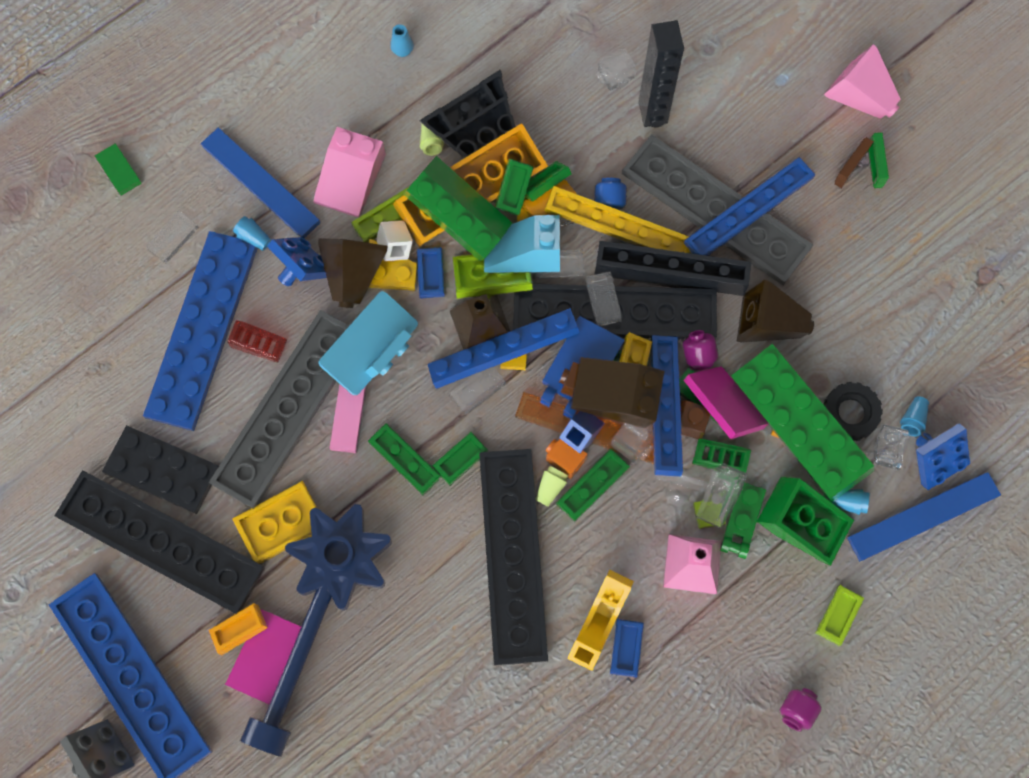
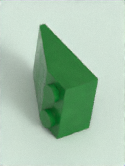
M780 477L757 522L775 536L831 566L854 520L802 479Z

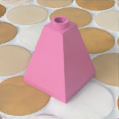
M874 44L851 61L824 94L829 99L880 119L885 115L890 118L899 109L897 103L900 101V97Z
M669 534L663 587L717 594L722 541Z

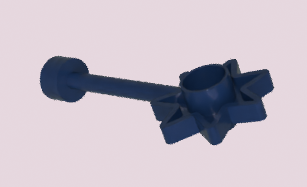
M359 504L353 505L337 522L318 508L311 509L312 537L294 541L285 546V550L289 555L307 565L297 585V592L303 596L314 592L315 594L264 719L260 720L249 717L240 742L282 757L291 732L279 726L331 598H333L337 608L344 611L349 607L356 584L382 589L385 586V580L374 565L373 560L391 546L392 540L387 534L364 532V510Z

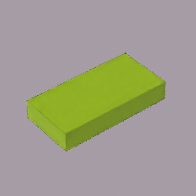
M839 585L815 633L838 646H842L864 597Z

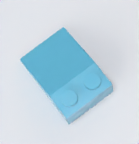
M534 215L511 224L502 239L485 258L484 273L560 272V215Z

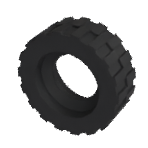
M847 382L846 384L838 385L828 394L823 403L852 440H856V442L868 437L877 428L883 414V409H881L882 403L878 399L876 392H873L870 387L864 386L859 382ZM846 400L859 402L864 409L862 421L857 424H849L843 421L839 415L840 405Z

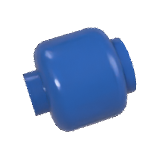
M602 178L601 182L595 185L594 201L617 210L626 207L627 187L624 183H621V179Z

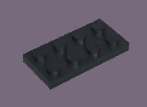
M126 425L102 472L197 514L212 486L209 481L219 465Z

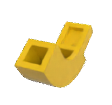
M609 569L567 659L591 671L593 670L634 581Z

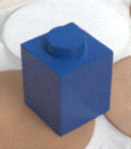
M579 411L569 421L559 438L578 453H581L593 442L605 423L593 414Z

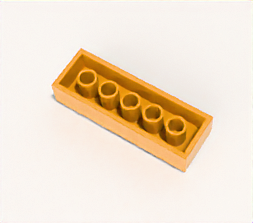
M521 123L450 168L490 203L498 197L508 159L534 166L531 177L548 167ZM402 196L393 203V206L401 219L405 221L418 246L423 245L445 231L406 196Z

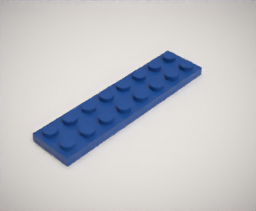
M209 231L143 414L145 419L190 431L195 430L258 249L255 246L235 237Z
M93 573L48 604L158 778H177L213 752L98 574Z

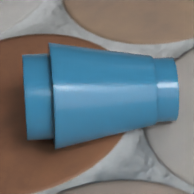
M401 24L393 27L390 43L391 51L399 57L408 56L414 48L412 38L406 27Z
M246 216L242 217L233 229V232L237 234L236 238L262 251L272 241L252 218L248 219Z
M915 397L900 420L901 431L905 434L917 437L926 430L929 401L926 398Z
M850 489L835 500L833 504L840 509L858 515L860 513H867L870 492H863V489Z

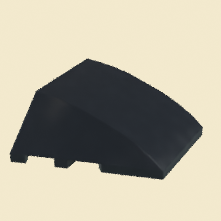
M501 69L445 106L425 116L419 122L463 158L515 128L514 118L511 115L507 100L508 95L505 92L502 81Z

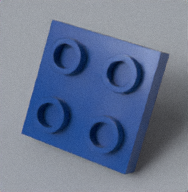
M302 237L272 239L267 246L286 266L278 276V280L285 286H292L296 278L300 281L327 278L321 255L311 248V244Z
M960 423L936 438H932L929 433H923V436L920 435L917 438L916 445L919 448L916 450L920 481L921 485L927 490L942 484L947 478L958 471L964 470L970 464L967 431Z

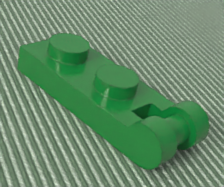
M742 481L739 483L720 551L725 553L730 551L738 554L737 557L746 559L766 489ZM733 535L742 538L741 544L732 541Z

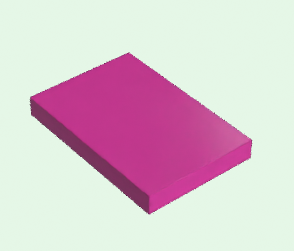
M722 366L688 374L685 378V383L730 439L763 430L769 424Z
M261 609L268 628L245 641L225 685L270 704L301 626Z

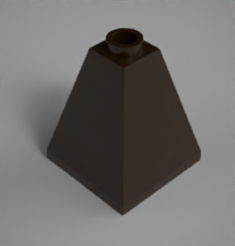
M319 238L318 245L332 300L339 302L338 307L354 308V304H361L387 252L388 246L347 239Z
M764 280L743 296L736 342L800 339L810 335L814 329V321L811 320L812 314L773 283Z
M484 294L467 300L450 310L463 350L510 332L497 295Z

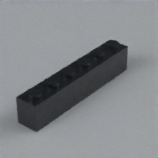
M678 20L651 24L638 100L644 127L651 126L657 128L668 124L684 52Z
M599 241L595 275L682 288L717 289V293L744 296L749 286L751 262Z

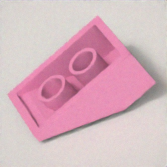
M337 127L327 149L313 202L359 218L386 156L383 141Z

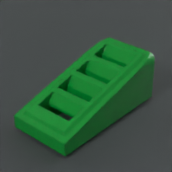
M699 438L692 464L743 478L746 474L751 449ZM705 447L710 448L707 460L702 459ZM715 450L720 451L717 462L712 461ZM725 453L730 454L728 464H723ZM736 456L741 457L739 466H734Z

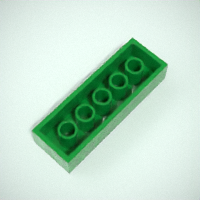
M773 344L731 375L733 381L769 423L768 425L831 503L875 471L871 461Z

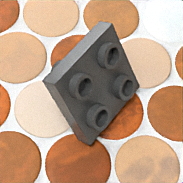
M108 719L69 734L60 741L73 763L72 772L77 778H115L130 771L135 766Z

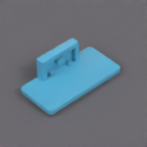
M381 291L319 359L318 364L350 394L356 396L373 377L379 373L384 375L392 367L393 364L390 361L395 355L400 357L409 347L406 342L410 339V334L418 326V322L386 292Z

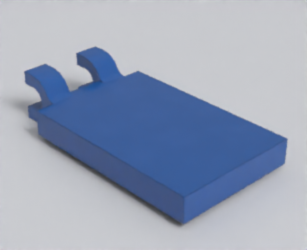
M581 316L576 321L580 333L566 338L542 381L548 387L544 391L540 403L550 407L556 394L570 400L563 411V416L569 419L574 417L577 410L570 409L572 397L561 393L563 384L559 383L564 368L570 369L573 362L579 364L581 357L614 361L625 341Z

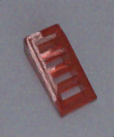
M236 320L227 342L233 349L278 363L287 339ZM245 332L242 342H240L241 336ZM253 334L256 336L251 346L248 344ZM262 338H265L262 350L258 349ZM274 341L276 344L272 354L268 353L270 345Z

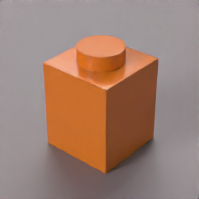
M554 439L546 449L548 453L546 461L557 470L568 475L570 480L585 463L588 456L585 451L578 453L561 439L558 441Z

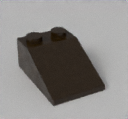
M581 357L579 359L570 409L646 428L656 422L664 371L642 364Z

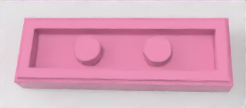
M339 385L330 442L331 451L357 452L366 386L358 395L354 396L343 386Z

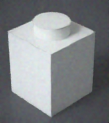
M405 221L380 222L376 241L377 244L388 246L383 258L384 261L408 260L413 241Z

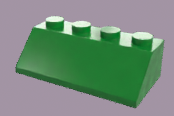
M437 156L403 194L479 261L487 257L512 224L508 218Z

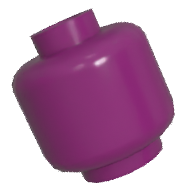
M696 330L691 332L689 337L683 341L682 347L685 360L694 369L705 370L711 368L718 359L717 344L712 334L704 333L703 330Z
M803 688L802 691L797 689L791 690L780 707V713L783 717L782 721L788 727L798 732H801L802 729H810L822 710L820 703L816 700L818 696L807 688Z

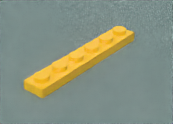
M553 186L544 210L545 212L560 215L561 218L636 246L684 253L690 252L684 244V241L689 236L559 187Z

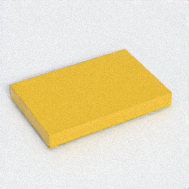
M301 481L256 505L254 509L251 508L232 518L253 561L261 564L285 551V546L288 543L312 536L310 510L317 508L305 483Z

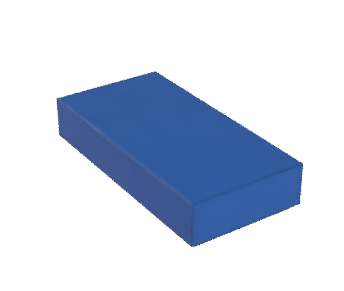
M442 247L417 249L420 299L445 297Z
M616 620L610 674L638 677L643 622Z

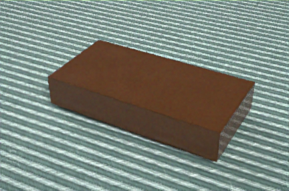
M867 137L862 140L839 172L835 185L841 189L868 153L874 141Z

